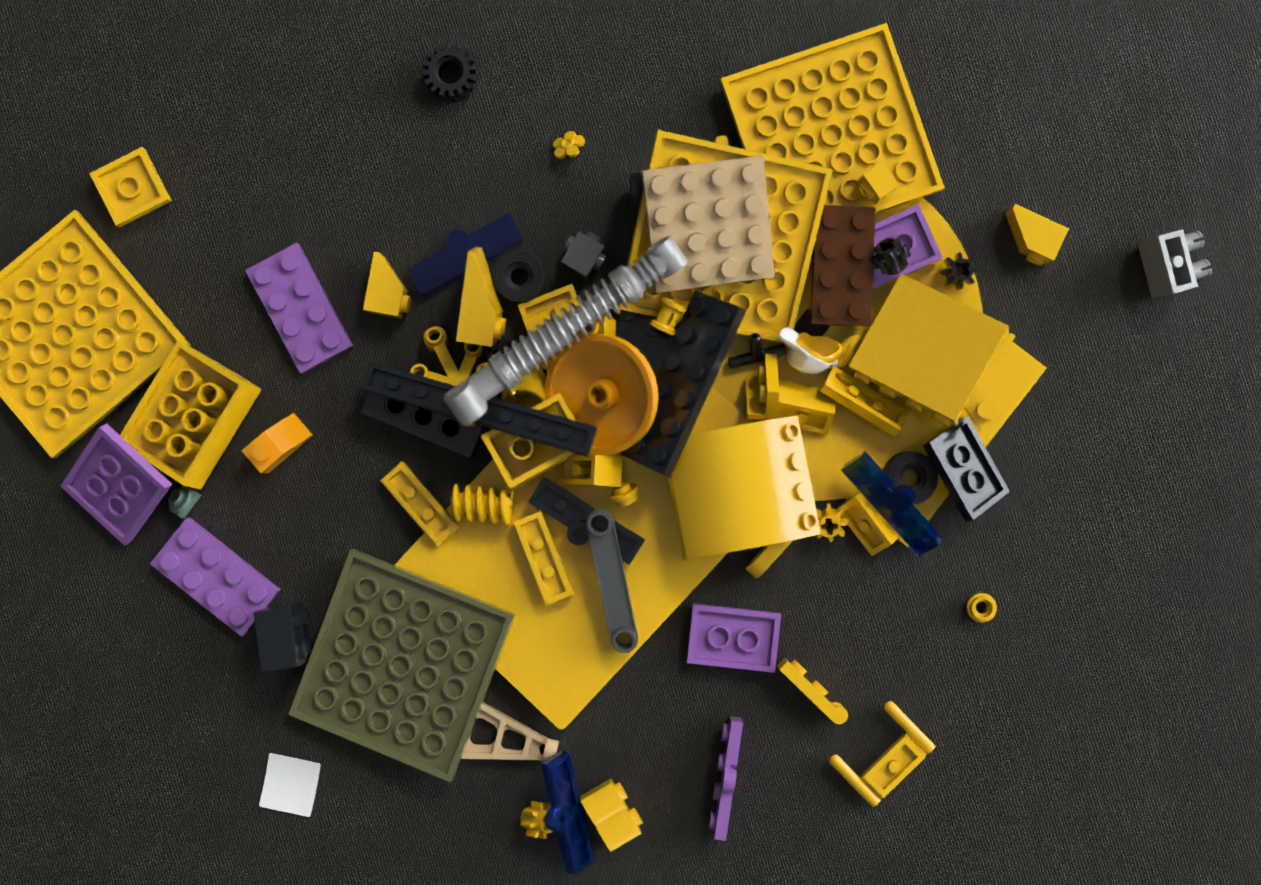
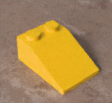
M476 246L469 250L467 255L456 341L492 347L497 340H501V336H504L507 319L502 318L503 308L483 249Z
M561 393L532 407L539 411L576 421ZM490 430L481 435L509 489L512 490L540 476L574 455L571 452L496 430Z

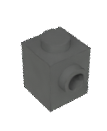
M579 231L576 237L570 236L562 250L566 253L561 261L562 266L588 280L594 269L596 271L600 270L607 257L603 254L605 247L601 244L602 239L589 231L586 234Z

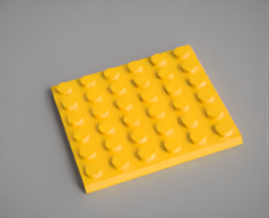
M887 23L720 79V84L743 149L833 169L824 205L876 207L875 213L945 189ZM883 161L900 186L894 192L874 204L871 199L867 200L859 190L860 183L858 180L864 173Z
M656 130L648 170L758 155L764 156L775 277L659 293L655 292L653 280L651 281L653 284L651 287L648 284L645 286L646 290L639 301L636 300L634 304H631L628 299H625L628 308L619 303V310L657 317L663 305L661 301L663 297L688 307L694 291H698L746 310L737 334L750 336L753 333H758L762 339L783 343L778 335L786 327L794 330L833 169ZM644 190L627 266L630 264L631 267L634 266L633 261L640 262L639 257L643 256L646 258L645 252L650 248ZM682 312L678 322H681L685 312Z
M73 210L0 271V397L51 458L60 456L153 378L160 370L177 340L191 346L79 211Z

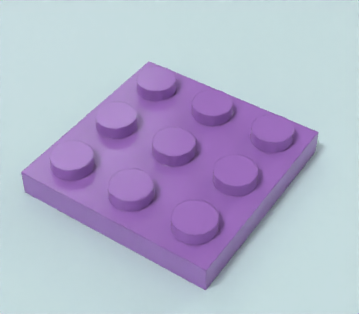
M106 423L98 428L64 479L61 487L125 546L135 538L172 483Z

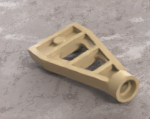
M482 702L477 718H483L495 725L497 728L496 740L489 745H477L471 742L469 736L462 759L540 760L550 764L554 763L559 741L545 737ZM510 729L522 734L526 739L524 748L521 750L503 748L501 743L505 730ZM542 744L546 745L544 753H541L539 750Z

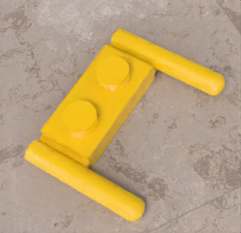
M892 701L885 703L884 710L906 733L902 734L863 772L861 777L838 755H832L829 759V763L872 808L878 805L881 799L885 798L936 747Z

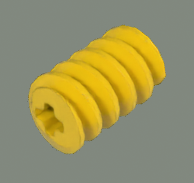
M454 484L451 494L450 511L451 517L454 514L456 521L462 522L466 514L468 522H474L478 515L480 523H486L490 516L492 524H497L501 517L504 525L510 524L513 516L514 491H512L510 496H507L505 487H502L499 495H495L494 488L490 486L487 494H483L482 486H478L475 494H472L470 485H466L463 493H460L458 484Z

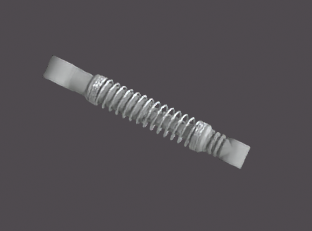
M671 235L662 238L648 248L645 252L647 257H639V263L636 260L633 261V267L630 264L628 266H620L609 273L612 281L610 284L601 279L603 289L600 290L593 284L592 287L596 293L593 296L588 290H585L586 301L580 296H576L579 304L577 307L569 301L570 312L560 307L563 317L560 318L556 313H552L553 318L551 320L544 318V325L536 324L537 330L534 332L528 330L527 337L520 335V342L512 341L510 349L504 347L503 354L500 351L495 353V355L489 358L487 365L445 393L444 402L462 426L472 423L483 415L488 409L487 401L505 388L512 389L516 387L521 381L523 382L522 376L526 373L531 376L530 371L532 369L539 370L538 365L542 362L547 365L546 360L549 357L555 359L554 354L558 351L563 353L562 348L566 345L571 348V342L574 339L579 342L580 339L576 334L577 332L581 331L587 337L588 334L585 330L587 325L593 331H596L593 321L597 320L601 325H604L601 318L603 314L611 320L610 309L620 314L617 304L621 303L625 308H628L625 299L634 304L636 300L639 301L643 297V292L646 290L645 286L647 284L649 287L653 285L651 281L658 282V276L667 278L685 266L688 261Z

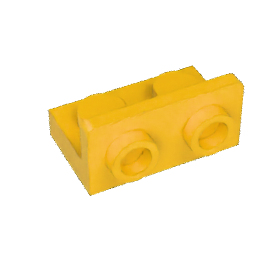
M765 354L764 366L758 367V376H747L745 379L748 419H777L779 403L777 354Z

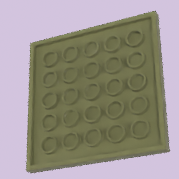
M350 549L288 715L451 782L454 779L516 614L358 550Z

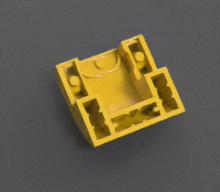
M798 416L742 424L691 434L671 477H668L683 560L761 547L821 534Z

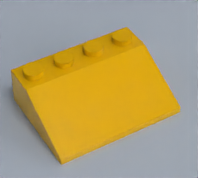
M177 340L120 436L151 465L183 486L201 490L262 389L196 349Z

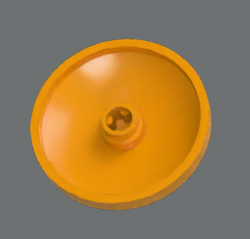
M592 334L587 337H580L579 342L576 340L572 341L571 348L566 345L562 348L563 353L558 352L555 359H553L545 381V400L561 393L577 422L598 428L590 454L612 455L622 452L640 442L654 422L658 407V388L654 373L642 353L622 338L609 334Z

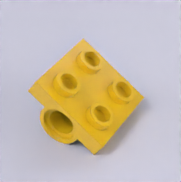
M573 284L518 305L527 332L528 330L533 332L537 330L536 324L544 325V318L551 320L553 318L552 313H556L560 318L563 317L560 307L570 312L569 301L576 307L579 305Z

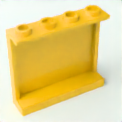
M901 273L850 362L849 368L854 373L853 378L861 383L868 385L872 382L880 386L879 391L892 399L896 395L905 399V405L917 412H921L924 409L932 413L931 418L944 426H948L949 423L957 426L962 410L1000 343H1004L1009 334V326Z

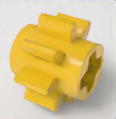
M827 503L825 510L816 509L821 532L820 535H817L818 539L824 536L832 542L833 537L837 534L844 537L845 531L841 526L848 525L849 519L841 517L842 507L836 510L831 508L830 503ZM826 519H831L834 526L828 527Z
M531 801V807L523 809L521 826L527 829L526 836L546 839L547 834L555 830L557 814L550 811L552 804Z

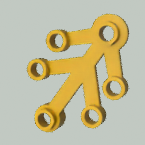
M438 326L430 327L424 333V343L430 351L436 352L447 376L428 371L427 367L423 364L414 365L410 373L416 374L418 371L423 370L425 371L423 377L457 386L471 376L477 358L483 353L482 345H477L479 346L475 352H470V346L476 344L465 343L464 350L466 354L458 371L447 349L449 339L445 330ZM433 334H440L437 340L430 339ZM481 363L477 367L476 372L488 363ZM470 423L466 426H476V424Z

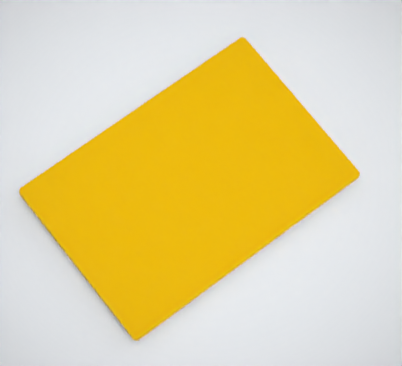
M712 386L691 434L752 422ZM621 452L603 456L622 457L621 482L635 483L638 487L637 494L639 497L632 504L617 507L616 503L612 502L609 497L613 492V487L557 485L596 509L604 508L608 510L615 521L645 539L631 564L628 565L623 562L638 632V643L628 653L617 651L611 643L590 540L583 545L572 544L567 538L568 526L543 512L574 591V594L545 605L515 528L514 521L541 511L528 501L543 477L555 483L556 466L512 490L509 489L494 459H492L469 484L472 494H475L477 487L482 486L483 494H487L489 487L492 486L495 495H499L501 488L505 487L507 496H510L512 491H514L513 516L510 524L504 525L502 517L497 524H492L490 516L486 523H480L478 515L474 522H468L465 514L462 522L456 521L460 528L439 547L424 533L395 564V566L516 614L495 669L558 729H565L727 554L723 553L683 560L668 477L621 455ZM449 506V507L446 509V511L451 515L450 506ZM622 632L616 637L622 644H629L633 641L632 636L626 632Z

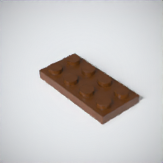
M824 205L813 248L810 324L871 326L873 261L871 257L874 256L876 207Z

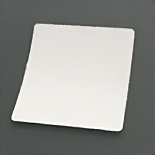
M270 753L259 806L310 817L321 764Z

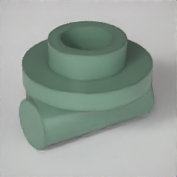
M181 486L170 494L168 499L169 509L180 518L185 519L202 494L195 489Z

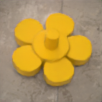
M569 131L564 134V139L561 137L557 138L553 142L556 158L563 159L566 155L570 158L576 157L580 152L578 147L585 144L584 137L577 135L574 131Z

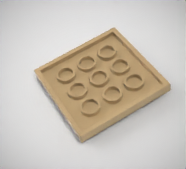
M763 155L641 170L650 247L662 238L671 235L688 261L685 266L667 278L658 276L659 281H654L656 293L775 277Z

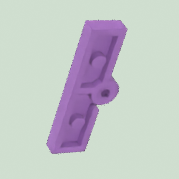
M729 716L728 724L723 723L721 741L726 742L724 753H719L717 771H721L720 783L715 782L713 788V800H717L716 812H710L708 829L713 830L715 840L726 841L732 796L736 784L737 771L734 768L737 767L743 721L740 717Z

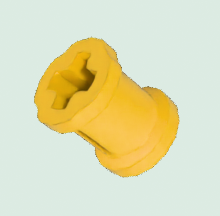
M663 297L661 300L663 305L656 319L652 320L650 324L663 332L675 335L676 330L674 328L682 312H686L687 307Z

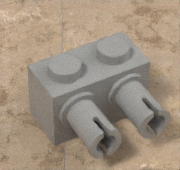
M1181 229L1137 242L1152 298L1171 295L1198 287V279L1207 278L1212 274V268L1201 270V268L1211 266L1208 260L1201 259L1193 263L1191 261L1189 251L1199 250L1203 248L1205 240L1193 241L1194 239L1204 237L1200 231L1184 234V230Z

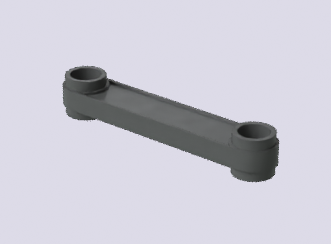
M597 508L588 515L586 523L607 625L613 647L621 653H628L638 643V632L615 522L608 510ZM597 515L605 516L608 520V526L604 529H598L593 525L592 518ZM626 632L632 636L633 641L629 644H622L616 637L618 634Z

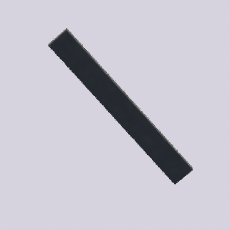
M370 361L361 387L362 391L457 419L444 402V394L453 389L454 385ZM495 397L487 401L488 409L486 412L472 422V424L588 458L598 431L597 427Z

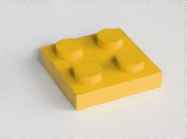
M143 147L89 173L115 225L118 227H122L172 201L146 149Z

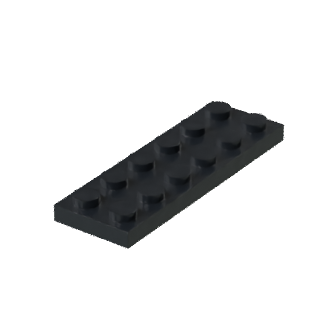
M694 291L655 377L658 388V407L654 422L644 438L633 447L622 451L621 455L662 475L671 477L746 310L726 301Z

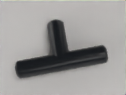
M753 333L749 336L751 352L728 358L729 367L734 369L764 361L765 354H777V357L786 355L787 351L784 344L762 349L761 336L758 333Z

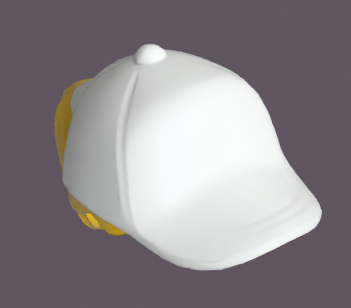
M787 327L783 328L778 335L779 339L789 347L787 353L789 365L800 373L818 374L827 368H832L833 365L838 369L842 368L849 362L856 344L861 339L860 335L855 334L848 336L843 342L839 343L825 336H810L806 332L799 334Z

